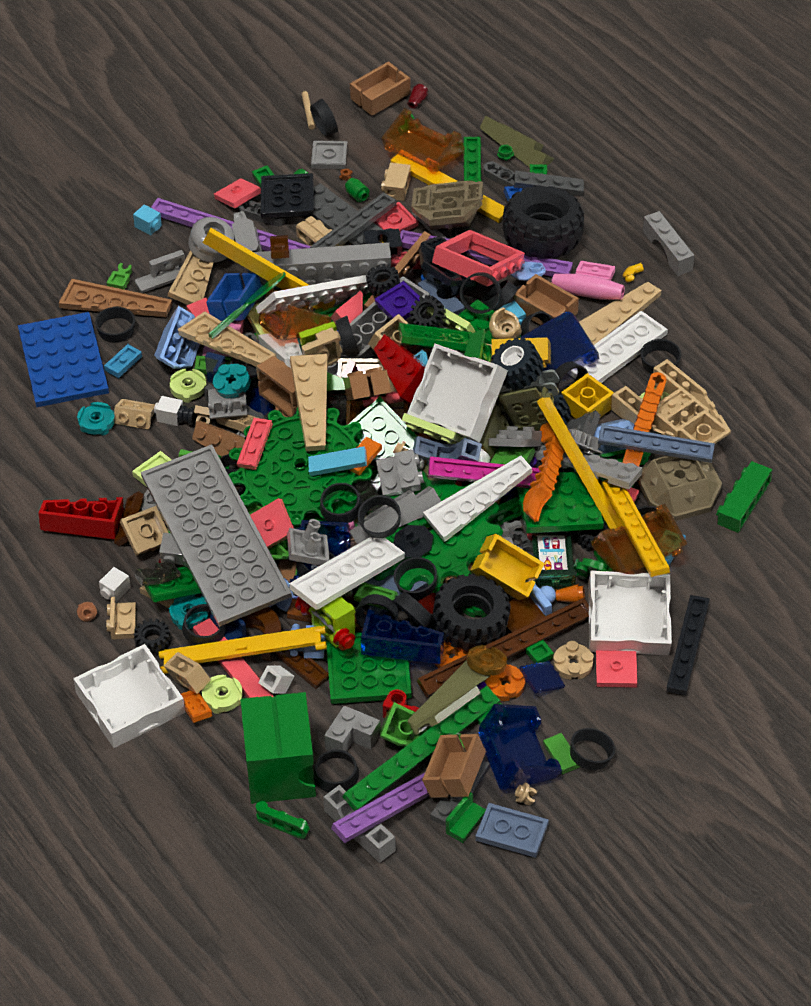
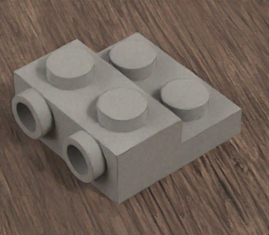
M507 426V430H499L496 438H489V446H541L542 431H534V427H523V430H518V426Z
M413 449L394 453L395 456L376 460L384 496L400 495L408 490L413 492L421 490L420 483H424L422 471L418 472L417 466L420 465L419 456L414 454Z

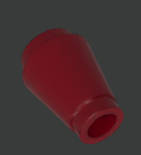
M417 84L413 87L407 103L410 108L416 109L428 96L427 87L423 84Z

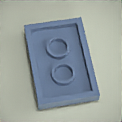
M488 803L476 833L475 841L536 858L547 830L549 819Z

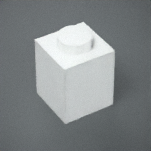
M161 396L159 402L154 406L157 422L178 426L177 415L183 400Z
M115 567L99 581L101 595L105 599L110 600L111 597H115L116 602L131 588L129 575Z
M267 665L258 683L271 693H286L294 675L281 666Z

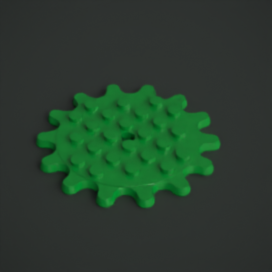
M298 407L296 414L292 417H284L278 410L269 412L268 419L272 420L273 425L257 469L240 468L228 474L234 486L241 485L246 487L245 492L240 495L245 507L247 508L254 504H260L264 507L280 498L283 500L294 527L301 526L304 517L309 513H317L325 520L320 512V498L323 491L335 483L353 485L358 481H368L372 476V471L366 467L361 475L347 469L310 476L308 457L357 448L359 443H356L354 438L360 434L361 424L351 422L348 425L341 426L337 423L339 417L338 409L329 408L326 410L325 450L306 451ZM247 426L244 429V435L246 437L249 432L250 426ZM242 448L231 449L229 457L237 462ZM304 463L305 467L296 468V465ZM336 491L325 498L323 505L328 511L333 513L332 505L335 502L343 501L348 504H354L357 501V496L350 491Z
M418 470V472L422 471L424 483H420L421 490L415 491L414 494L416 495L430 486L434 488L440 500L443 501L467 486L461 487L456 485L457 480H429L423 470ZM399 495L390 496V497H391L392 499H395V498L398 497ZM496 502L445 542L434 529L430 531L434 535L432 550L422 558L430 560L437 570V583L433 593L439 591L447 577L453 576L457 578L459 575L464 574V576L472 574L469 570V565L475 562L477 555L482 554L479 551L486 537L493 534L503 535V530L499 525L488 523V518L499 511V505ZM377 505V506L372 507V508L368 511V513L371 514L372 512H374L375 510L379 509V508L382 507L383 505ZM424 517L400 526L395 533L407 525L425 526L426 528L433 527ZM395 533L386 537L392 544L394 543ZM406 558L394 564L393 566L387 568L381 573L377 574L373 578L377 581L384 580L387 576L394 575L396 567L402 561L406 560ZM411 569L402 575L399 586L410 591L413 585L419 581H424L429 586L433 582L434 577L426 569Z

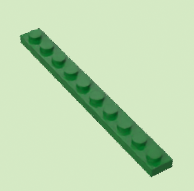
M485 686L480 690L481 693L416 738L346 791L342 798L354 811L362 808L433 754L440 735H458L480 718L494 703L498 704L500 699L488 686Z

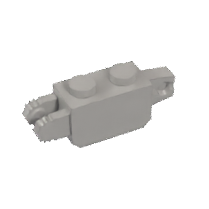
M244 211L234 213V223L232 224L234 241L252 252H261L257 228L254 226L253 221L247 219Z

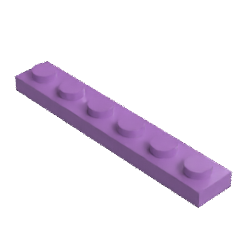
M425 773L334 822L331 829L346 843L430 796L422 781Z

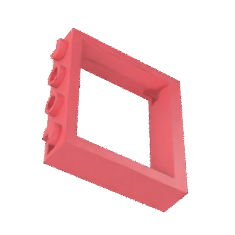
M468 230L437 245L432 263L467 278L474 273L484 272L492 275L499 281L521 269L522 264L525 263V253L477 232ZM471 249L499 262L489 267L461 254ZM484 276L470 278L485 286L494 284L492 280Z

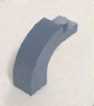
M417 436L414 441L413 451L414 454H418L420 459L426 460L428 465L430 456L478 462L482 444L467 438L462 439L456 444H442Z

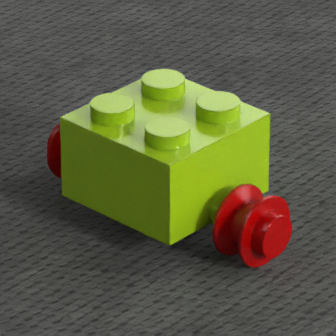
M340 596L316 610L300 597L297 598L296 609L301 610L303 615L311 614L312 626H325L326 634L322 635L335 647L339 646L340 650L350 649L353 646L356 625L355 609L352 604L347 603Z

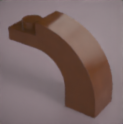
M288 235L270 236L271 259L289 258Z
M270 607L242 617L246 627L255 628L263 634L281 632L280 620ZM275 652L263 653V660L271 661L272 653Z

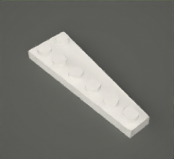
M519 456L424 511V518L445 542L532 473V467L522 456Z

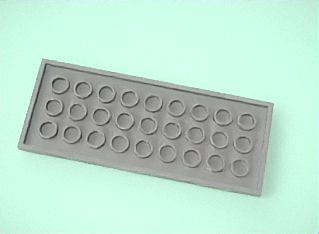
M212 444L141 472L143 481L219 627L292 597L287 583Z

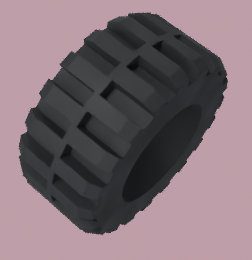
M463 574L457 576V579L453 577L447 580V583L442 584L436 593L432 615L434 617L432 622L436 628L435 631L439 636H442V640L446 643L450 642L452 647H460L464 651H468V649H472L475 646L490 644L502 638L506 632L510 615L509 598L500 585L497 586L495 581L492 579L487 580L485 576L480 575V577H477L475 574L464 576ZM462 606H474L483 610L488 616L481 619H468L459 615L455 609Z

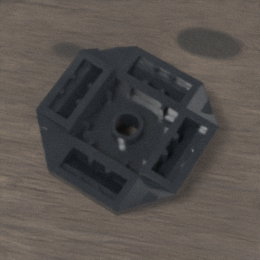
M437 236L421 242L419 255L422 275L452 296L460 294L461 285L467 277L432 263L436 246L447 240ZM467 252L461 254L463 256H466L470 259L482 263L481 261H479ZM469 279L464 286L463 292L474 290L481 283Z

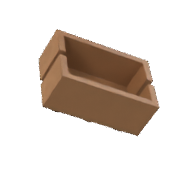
M389 61L350 83L351 100L362 106L372 116L411 93L410 77L402 71L398 72V68Z
M537 274L526 282V286H521L513 296V301L515 300L524 310L526 317L539 311L548 313L556 323L557 332L566 325V322H569L578 314V297ZM533 317L531 319L545 327L542 321L537 317Z
M272 356L256 366L257 379H259V394L286 415L292 417L298 407L292 371L282 360Z
M381 367L365 370L366 374H363V370L347 374V378H343L347 401L390 393L391 389L387 370H382Z
M461 734L460 739L458 735H440L422 779L431 798L448 797L449 794L451 797L469 796L486 753L478 734Z

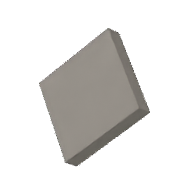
M313 141L311 169H346L347 141Z

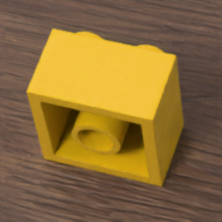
M588 373L561 392L570 407V415L576 419L595 410L602 417L611 410L612 394L614 392Z

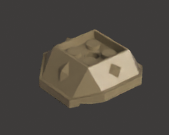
M459 181L415 188L413 190L411 206L412 213L422 219L431 230L470 226L477 210L483 204V182Z
M667 455L647 462L642 468V475L637 480L649 506L660 508L673 521L711 512L722 489V482L711 463Z

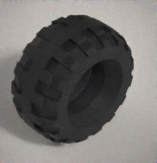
M542 185L531 188L527 187L513 194L504 207L502 224L504 237L510 246L524 252L525 256L538 257V259L558 258L561 255L564 256L570 253L581 241L584 230V211L578 199L563 189L560 190L553 186L543 187Z

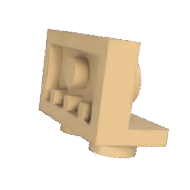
M121 399L115 405V424L149 429L151 427V418L155 414V404Z
M111 597L110 604H107V616H110V620H106L107 632H111L112 639L134 638L136 602L116 603L115 597Z

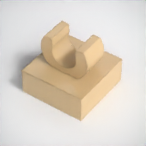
M195 405L196 421L206 419V423L211 425L209 408Z

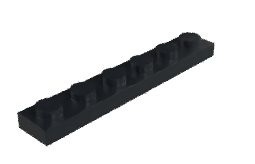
M690 595L666 692L685 696L687 694L710 598Z

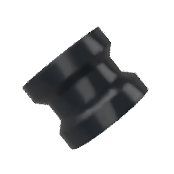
M181 404L178 410L177 421L179 423L188 422L189 425H194L197 415L194 413L195 407L189 408Z

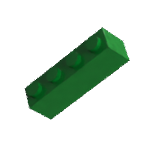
M751 461L748 467H744L740 480L735 481L733 491L731 493L728 492L724 505H720L717 510V525L739 533L771 482V468Z

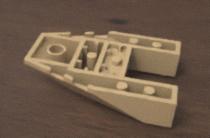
M668 359L653 368V373L660 372L665 375L666 384L664 391L670 395L659 402L650 432L715 444L731 434V430L723 417L716 411L715 405L708 398L705 389ZM625 386L612 394L611 410L622 419L629 420L635 424L642 398Z

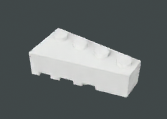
M283 329L276 333L258 335L259 344L275 353L277 359L282 360L290 368V356L302 355L294 330Z

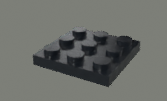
M313 173L261 176V218L314 215Z

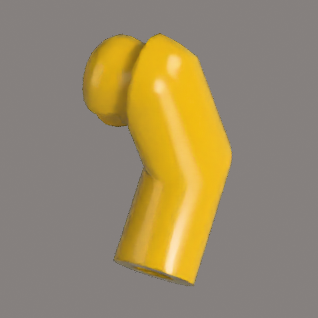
M642 263L626 268L623 278H625L627 283L635 279L634 274L644 271Z

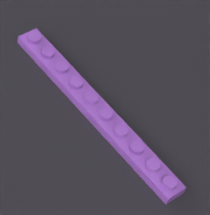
M157 198L151 206L152 209L160 212L162 218L190 227L205 217L222 219L231 228L234 223L233 221ZM257 229L261 249L271 251L270 236L277 235ZM288 239L289 250L310 248L308 245Z
M402 230L400 233L402 248L410 249L422 234ZM471 249L466 251L482 263L494 265L499 262ZM524 255L525 262L542 263L546 269L544 275L553 277L554 274H570L573 268V262L552 258L538 259V257Z

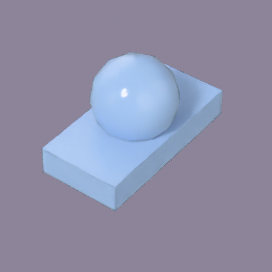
M535 584L529 596L543 614L547 616L552 613L551 603L556 598V592L551 586L538 588Z

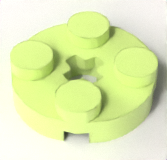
M181 369L170 378L171 393L176 398L182 399L185 403H189L205 393L206 378L197 369H192V371Z
M226 675L214 676L210 678L211 680L202 689L203 699L215 714L230 711L241 705L240 699L243 696L242 686L234 677L231 679L226 678ZM222 691L226 695L220 696L219 692Z

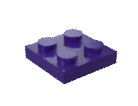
M403 281L375 298V304L391 320L398 314L406 320L412 316L410 314V311H413L411 306L416 305L415 300L420 301V296Z

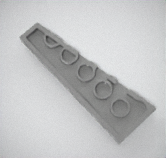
M542 442L541 446H534V457L540 461L544 457L543 451L547 450L545 443ZM565 452L563 454L564 459L560 463L561 467L574 468ZM583 454L597 479L600 477L606 478L610 484L630 489L642 475V467H638L633 463L626 464L615 459L600 458L598 455Z

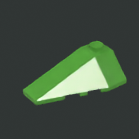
M394 702L386 714L380 729V737L398 746L406 747L430 729L431 725L415 735L408 724V719L415 712Z

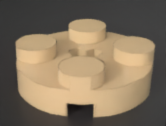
M569 641L566 645L559 647L554 653V669L558 675L565 679L571 680L572 677H578V679L585 678L593 668V653L587 647L575 641ZM571 659H575V660H577L578 663H575V662L569 663V662H570Z

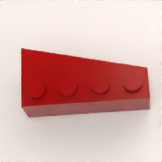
M384 334L375 346L374 351L384 369L387 370L388 376L399 396L411 403L423 379L426 365L400 343Z
M116 497V500L99 498V501H87L86 498L79 499L76 502H70L69 499L43 500L38 513L40 530L115 539L124 510L123 497Z

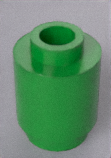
M350 178L345 184L346 192L357 202L365 201L368 198L370 191L359 179Z

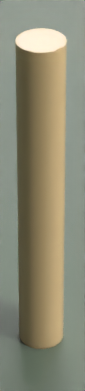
M304 91L302 92V99L308 127L313 130L315 129V123L310 111L308 92Z

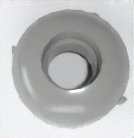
M205 217L193 224L188 239L191 252L197 258L206 262L214 263L225 260L226 256L202 242L210 228L234 241V233L230 225L216 217Z

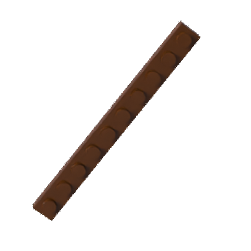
M582 598L485 646L488 649L492 647L499 649L508 659L541 640L545 641L589 619V604L585 598ZM467 655L418 678L417 683L427 698L431 697L466 661Z

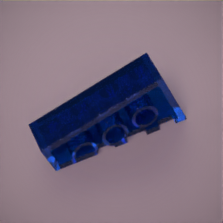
M368 609L361 634L362 655L441 664L444 651L443 632L423 626L414 627L410 625V622L404 620L398 622L392 620L391 616L385 614L379 616L375 614V611Z

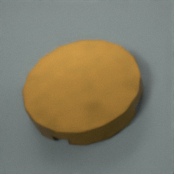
M485 645L475 646L470 649L466 659L468 666L472 670L483 675L493 676L501 674L507 666V657L502 651L494 647L488 649Z

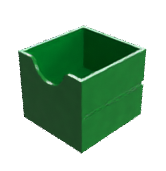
M306 692L282 694L275 697L263 696L240 699L251 804L260 801L273 802L316 797Z

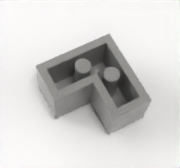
M343 706L324 735L325 750H343L347 752L353 742L372 749L380 737V720Z

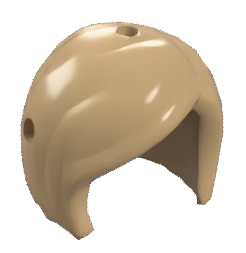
M504 307L492 314L489 330L494 339H514L521 335V325L515 314L505 310Z

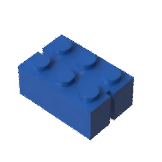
M225 273L206 301L209 314L223 321L232 312L244 305L247 299L262 287L259 276L255 273H243L244 288L240 273ZM256 301L250 304L235 320H245Z

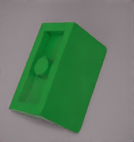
M470 792L468 797H464L446 818V834L461 843H464L479 825L486 809L473 802V793Z

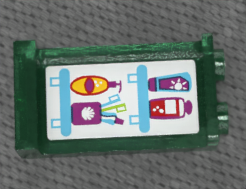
M571 531L531 533L533 556L545 563L538 579H535V584L538 588L542 586L566 588L575 585L576 569H573Z

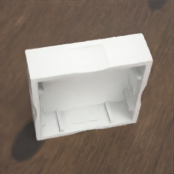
M434 344L425 367L423 379L415 392L407 414L480 442L508 370L494 363L476 357H467L458 351Z
M591 571L588 583L589 650L591 652H596V650L636 651V654L669 655L672 644L671 618L669 614L671 599L670 574L650 577L649 573L624 574L620 572Z
M145 644L119 656L108 664L98 666L73 678L76 694L113 748L185 713L183 697L172 681L161 671L157 660Z

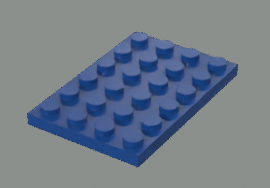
M89 312L18 325L36 407L109 393Z

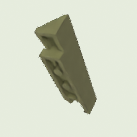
M485 116L480 129L500 145L511 146L514 156L529 168L530 164H547L548 166L553 162V157L541 152L543 144L501 122Z
M466 660L408 719V724L414 734L417 735L431 725L433 727L479 695L481 692L476 685L491 675L475 672L468 666Z

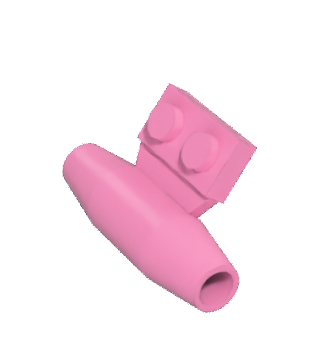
M580 261L576 274H554L552 278V283L572 295L599 300H622L625 291L624 285L611 281L615 273V266Z

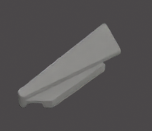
M428 486L416 495L413 491L408 490L394 499L401 511L399 527L424 517V511L441 502L434 488ZM383 505L364 517V527L372 532L387 531L397 522L398 514L392 507ZM359 521L357 526L349 531L357 544L371 537L363 530Z

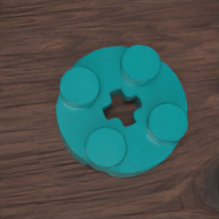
M223 364L219 366L213 378L215 390L221 397L227 399L238 397V394L242 391L245 393L251 383L246 367L240 364ZM235 379V381H232V383L229 384V380Z
M93 402L86 408L85 406L82 407L77 415L80 430L88 434H108L115 423L114 411L111 410L108 404L103 402Z
M194 594L174 599V603L169 608L170 618L180 630H182L187 609H191L196 605L207 604L204 597L201 596L200 598ZM198 612L191 615L186 621L188 629H192L197 624L207 620L209 612Z

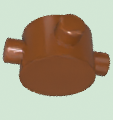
M341 169L339 178L347 181L351 178L353 171Z

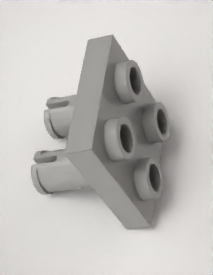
M310 519L305 531L289 528L287 533L289 560L314 564L316 566H321L329 561L327 535L317 533L320 528L319 521Z

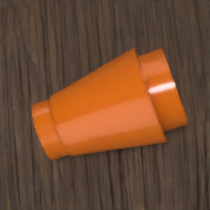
M579 584L556 590V601L574 603L585 598L584 586H579Z

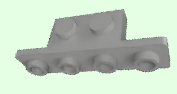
M179 250L149 261L150 274L135 279V284L139 291L144 293L174 282L185 261L184 252Z

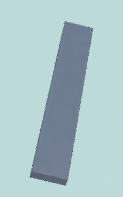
M602 424L598 444L708 463H712L715 443Z

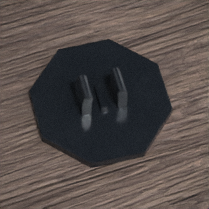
M407 525L395 533L393 544L405 552L404 558L406 559L423 557L432 550L434 535L425 526Z

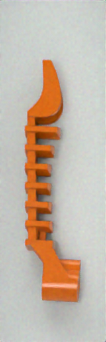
M655 372L650 376L633 430L650 433L666 384V377L663 373ZM626 449L622 463H633L639 467L644 452Z
M549 423L543 424L540 428V431H542L541 441L545 443L547 450L543 451L542 465L538 467L540 472L535 474L536 480L530 483L531 489L526 493L523 502L524 512L534 522L539 521L543 506L552 496V491L555 489L554 484L557 483L556 477L559 475L558 470L562 466L560 463L563 461V454L565 453Z

